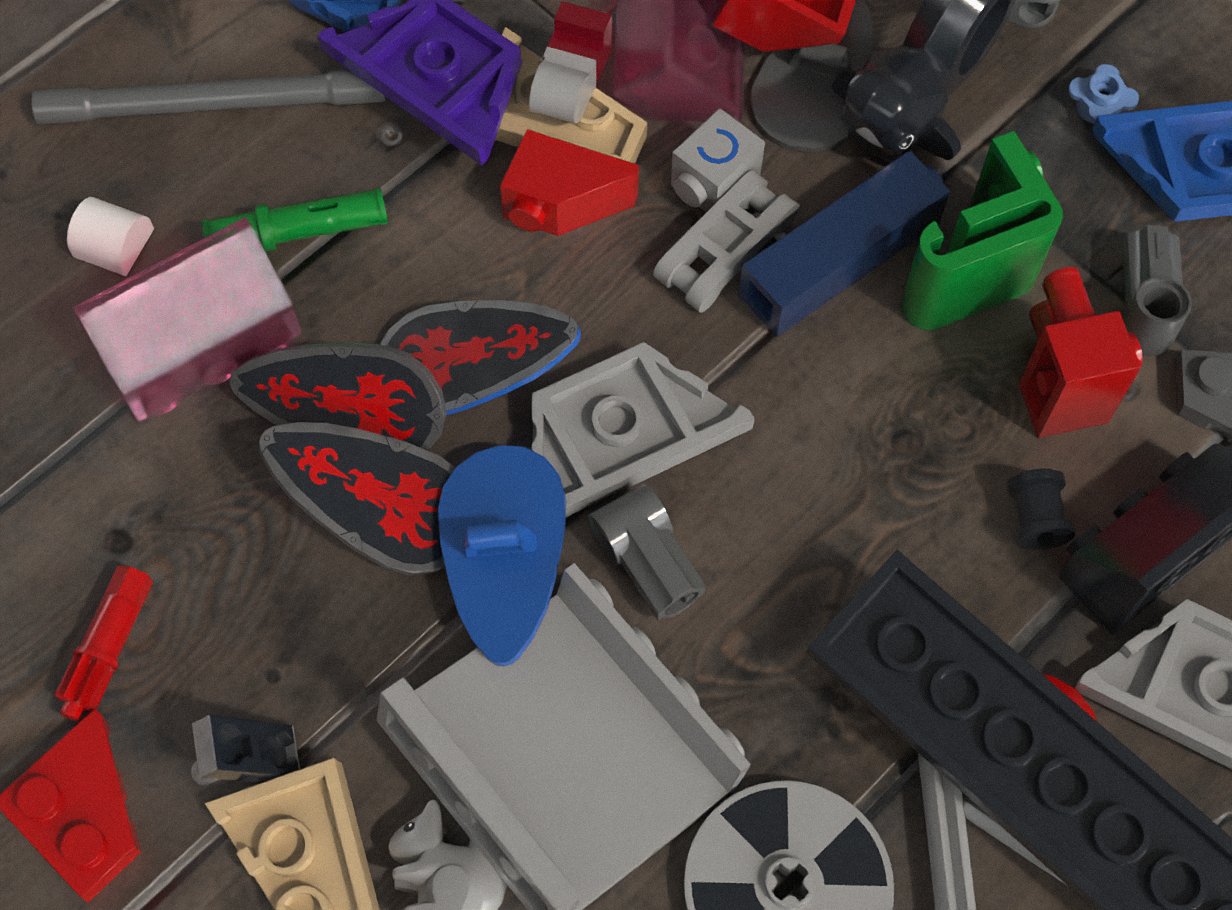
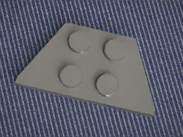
M645 342L532 393V451L546 457L560 475L567 500L566 517L753 429L754 416L750 410L741 404L735 409L708 391L707 382L690 371L675 368L669 362L668 357Z
M1186 599L1164 615L1151 628L1143 630L1125 643L1119 651L1104 662L1085 672L1077 681L1074 689L1080 694L1232 769V620Z

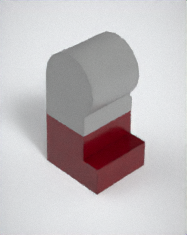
M561 1L554 18L553 34L544 52L543 61L540 63L533 79L529 97L530 111L576 124L580 121L612 52V14Z

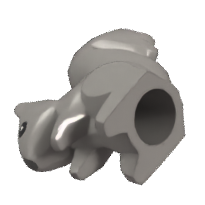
M436 800L429 801L422 814L404 824L390 839L388 845L390 855L395 861L403 864V866L393 869L392 872L393 879H395V889L418 893L417 903L405 906L402 910H498L502 904L507 884L474 842L470 839L468 847L443 842L441 812Z

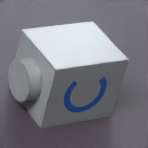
M719 108L673 152L671 186H673L676 194L687 205L695 208L699 206L707 213L748 171L754 170L761 175L765 141Z

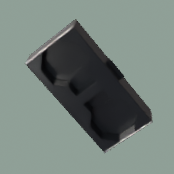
M211 715L192 723L197 761L192 765L191 776L200 785H209L219 779L264 783L300 770L293 725Z

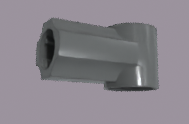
M1146 225L1143 229L1127 233L1122 244L1126 314L1123 321L1128 333L1132 332L1138 338L1142 354L1155 356L1167 352L1174 344L1191 311L1192 299L1190 292L1183 285L1179 236L1172 234L1168 226Z
M643 484L588 515L590 527L601 549L614 565L621 564L657 620L667 617L672 618L691 607L699 597L705 594L706 585L673 537V527L670 518L660 499L648 485Z

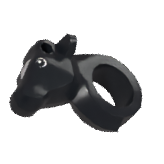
M924 0L900 47L873 49L862 70L842 72L832 83L833 92L846 101L841 120L848 126V137L871 155L890 164L908 151H911L914 145L922 147L947 161L953 159L960 152L961 143L955 131L942 117L948 102V95L953 93L981 64L1007 22L1016 0Z

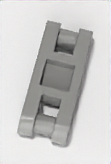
M754 170L748 171L665 253L656 265L653 276L667 288H671L674 285L686 294L685 301L702 313L714 303L721 290L742 269V265L752 259L777 233L783 232L792 223L799 211L800 204L786 194L777 196L767 188L768 181ZM753 207L757 211H759L761 215L756 219L745 209L748 210ZM697 257H700L710 265L701 275L689 266Z

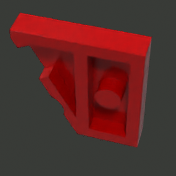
M96 709L90 712L0 794V810L86 902H90L141 853L135 825L129 818L125 802L127 794L122 774L116 767L109 739L111 734L109 723Z

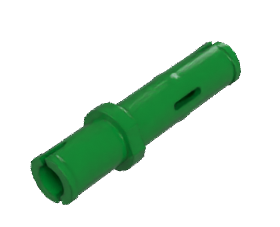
M381 187L375 188V190L321 198L269 209L267 203L255 205L254 212L210 220L202 219L205 243L210 257L262 246L264 251L268 252L277 250L276 244L331 235L381 224L388 225Z

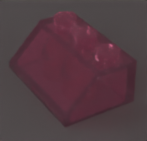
M617 0L613 96L654 121L705 122L719 108L735 120H742L744 42L713 26L722 0Z
M246 217L72 307L104 366L138 422L151 415H161L169 412L180 403L182 398L206 385H216L230 378V375L238 366L257 355L278 348H284L290 343L292 338L302 334L292 302Z

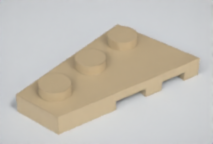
M335 758L205 803L215 821L223 826L238 850L236 854L247 872L255 877L275 910H380L343 765Z

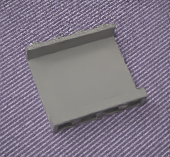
M575 563L564 570L557 595L550 599L547 612L534 639L516 662L508 666H496L486 658L479 648H476L416 690H413L403 677L380 693L376 720L527 910H583L734 792L751 765L745 758L744 750L735 735L724 727H718L700 707L698 696L691 685L679 676L674 677L656 657L655 648L647 635L637 627H630L614 609L612 599L604 586L595 579H588Z

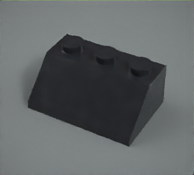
M1214 443L1196 458L1189 452H1185L1160 474L1159 479L1163 482L1161 486L1150 494L1143 488H1139L1114 510L1113 515L1117 518L1114 523L1103 531L1096 524L1090 526L1066 548V551L1072 557L1059 578L1112 635L1232 539V448Z

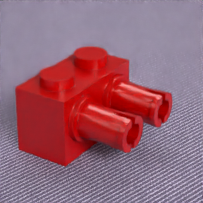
M1065 267L1049 273L1043 279L1044 283L1041 285L1047 300L1035 304L1030 309L1031 313L1028 314L1038 342L1018 385L1037 438L1108 424L1142 366V350L1138 338L1134 333H1128L1120 311L1101 315L1094 313L1080 272L1076 267Z

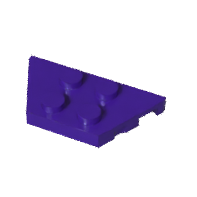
M408 0L404 5L386 7L367 14L369 24L339 35L336 34L334 27L322 30L317 35L323 52L481 166L488 160L522 65L519 46L451 0Z

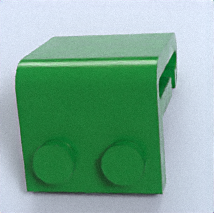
M1015 131L992 139L970 203V208L960 212L947 254L938 255L944 235L936 221L929 224L923 230L901 301L903 314L914 327L922 330H936L1020 297L1034 287L1062 222L1063 211L1060 203L1043 178V170L1039 159L1032 151L1025 149Z

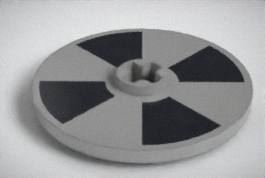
M773 781L751 786L734 794L722 802L706 818L699 828L688 853L684 874V897L687 910H892L894 903V879L890 859L879 834L869 820L855 806L841 796L813 784L797 781ZM779 870L781 874L789 876L796 870L802 874L804 880L799 890L805 898L799 901L796 897L789 895L781 901L775 897L773 891L778 881L773 873Z

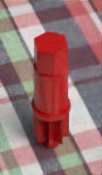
M117 566L80 646H76L73 651V657L54 695L59 698V702L64 703L59 713L61 716L73 721H79L82 712L87 713V711L97 710L113 673L118 669V658L153 585V581L148 574L131 566Z

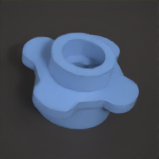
M1108 64L1098 66L1095 73L1085 79H1073L1068 89L1070 97L1076 100V109L1079 115L1092 124L1095 123L1099 115L1121 113L1122 110H1133L1139 101L1137 91L1127 88L1119 77V70Z

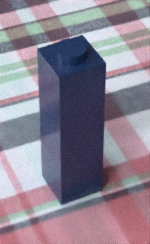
M908 151L742 265L739 296L771 332L778 337L921 237L923 230L929 224L936 221L938 225L941 221L950 190L946 187L941 175L933 167L924 165L911 151Z

